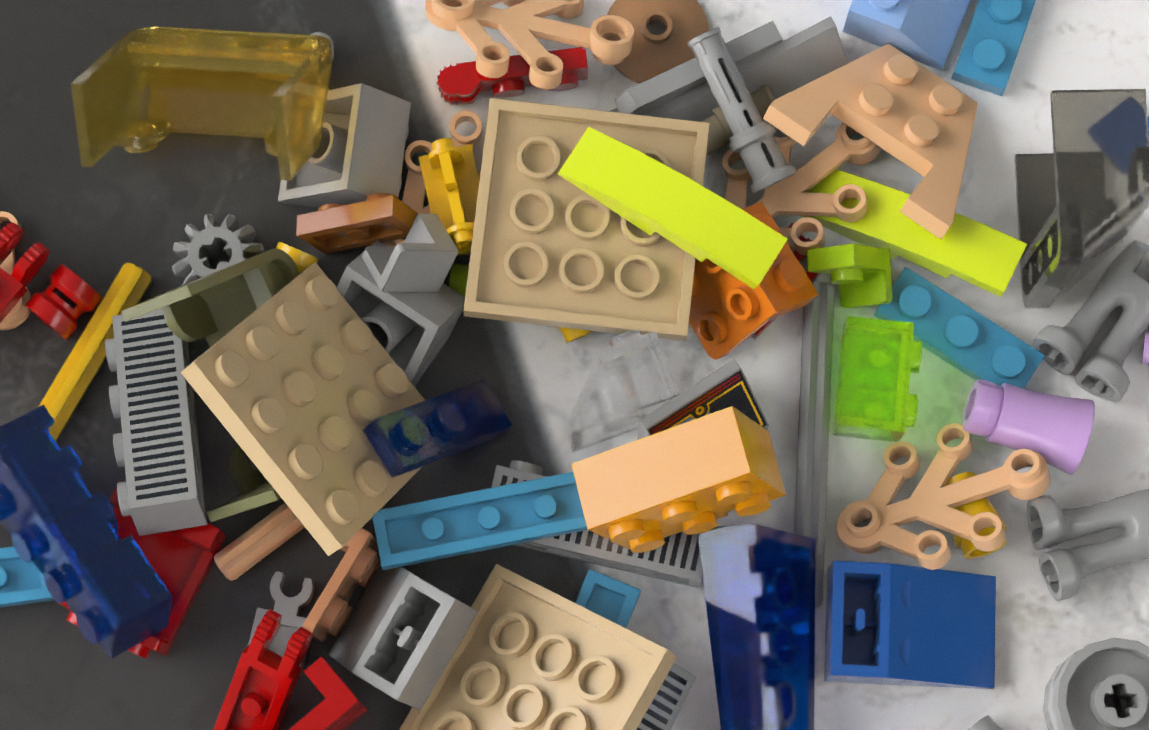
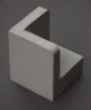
M417 214L404 243H399L395 247L367 246L362 259L381 292H439L459 251L437 214Z

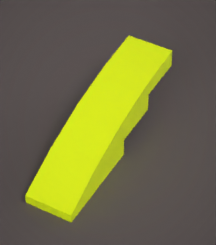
M591 127L587 128L558 172V175L650 236L657 232L700 262H703L706 258L752 289L759 286L788 240L741 208L697 182Z
M837 169L808 191V193L835 194L844 185L853 184L861 187L866 194L868 209L865 216L859 221L845 222L838 217L827 216L802 217L814 218L823 227L861 245L890 249V258L893 260L900 256L947 279L952 274L999 297L1005 292L1027 246L1026 243L956 212L952 225L944 237L939 239L900 212L910 194ZM849 198L844 200L841 206L851 209L856 207L860 201Z

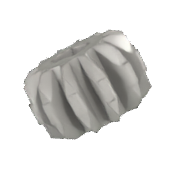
M206 214L204 216L206 229L199 232L194 225L186 224L184 230L191 243L182 241L174 243L173 250L175 254L183 259L172 265V270L176 277L186 278L183 282L184 285L263 253L265 248L261 243H252L256 232L251 225L238 229V221L234 215L228 214L221 226L218 227L213 215ZM222 251H225L230 259L229 263L219 262L217 268L213 269L208 261L209 258L218 259Z

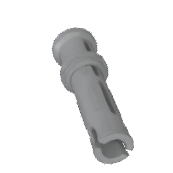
M720 28L711 29L690 40L687 44L692 49L710 86L711 92L715 96L734 135L729 138L731 142L729 146L732 152H739L753 182L749 187L752 193H757L797 173L794 165H787L773 136L777 131L776 127L766 120H762L744 83V79L725 44Z

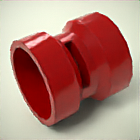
M59 264L49 276V286L43 292L34 293L24 306L60 337L68 340L78 328L77 320L84 312L93 311L103 298L73 271L63 264ZM58 291L62 296H64L76 307L73 309L63 299L56 295L55 292Z

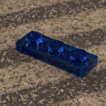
M483 379L375 418L363 429V432L391 477L394 478L497 438L512 426V423L501 408L498 399Z

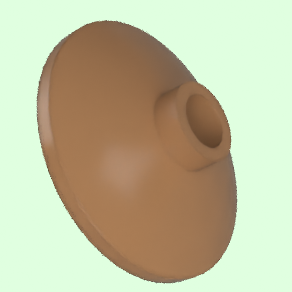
M616 0L607 15L620 16L628 20L634 28L630 54L622 62L613 66L623 76L638 84L695 58L692 49L689 48L687 43L693 38L709 31L707 17L696 0ZM652 21H660L665 24L667 30L661 35H653L647 30V25Z

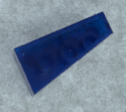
M43 404L0 426V522L11 534L14 548L22 560L26 563L33 562L44 575V582L51 596L58 603L65 602L77 616V623L84 637L91 644L98 643L106 654L113 659L168 627L172 595L132 535L122 539L119 537V525L113 512L114 508L102 491L94 496L90 494L78 469L83 462L70 444L61 449L49 433V427L55 421Z
M758 524L717 526L709 531L697 534L721 730H814L816 539Z

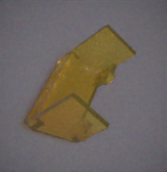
M146 27L133 30L123 36L71 83L81 165L83 167H93L113 146H123L126 151L132 153L151 151L170 132L264 138L266 152L277 156L280 180L291 181L320 147L332 70L331 42L322 36L173 27Z

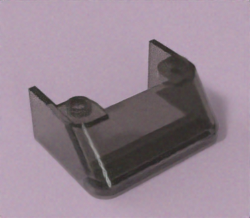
M1146 89L1052 90L1050 101L1053 153L1015 155L1019 240L1027 244L1020 258L1021 289L1025 308H1049L1106 259L1119 243L1123 242L1124 237L1147 210L1149 205V134Z

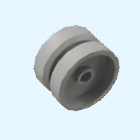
M1110 638L1085 646L1059 664L1045 687L1043 713L1048 730H1149V647L1135 640ZM1111 696L1116 700L1118 704L1117 712L1115 708L1105 706V697Z

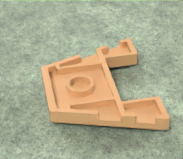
M888 43L775 99L770 104L763 119L802 146L809 141L829 115L835 116L924 177L900 210L901 213L939 239L944 237L952 225L978 103Z

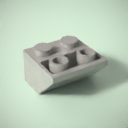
M380 565L328 655L351 673L397 701L422 710L478 611L403 567L383 570Z

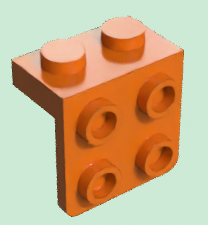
M763 202L742 209L781 234L776 222L770 216ZM787 242L759 286L755 289H752L706 258L703 262H700L695 258L689 324L707 354L712 359L717 360L728 355L771 319L807 305L819 294Z

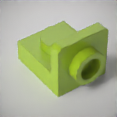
M853 243L807 250L808 272L830 275L831 283L839 284L841 307L851 309L885 305L892 302L890 249Z

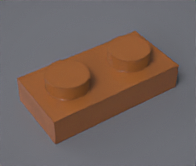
M376 193L369 195L366 201L348 205L338 203L325 204L320 206L318 211L297 215L296 236L320 252L328 254L372 245L377 240L386 242L406 238L419 213L403 203L395 195Z

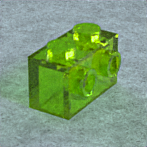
M847 316L841 334L833 427L834 436L899 442L906 432V427H915L918 395L909 394L910 373H919L922 340H913L914 323Z

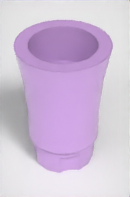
M977 379L971 388L965 405L962 425L963 430L975 435L984 436L987 442L1013 450L1029 449L1044 457L1046 463L1071 475L1079 466L1087 448L1093 427L1095 404L1090 399L1062 397L1024 389L1007 383H1003L1000 386L989 381Z

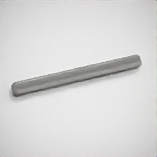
M812 282L819 295L803 306L791 603L795 607L807 609L818 608L823 601L835 292L834 286L825 282Z

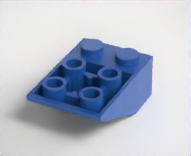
M833 561L827 569L824 682L994 689L996 576L941 569L930 570L924 567L893 563Z

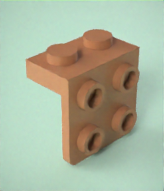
M363 527L340 549L345 552V555L303 624L302 628L311 632L312 637L322 643L326 640L329 633L335 637L341 633L353 612V607L348 605L350 598L358 585L365 589L368 587L381 565L380 558L377 557L379 552L377 541Z

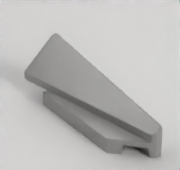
M831 16L784 41L776 25L771 21L725 43L744 79L749 93H753L760 89V86L766 84L775 99L848 64L836 24ZM695 57L626 90L615 99L617 108L609 112L701 122L712 116L711 109L719 104L712 94L710 86Z

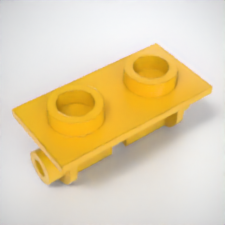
M450 138L438 139L431 144L433 151L428 155L418 158L431 214L438 215L459 251L457 255L471 252L480 179L471 144L457 147L454 146L453 140Z

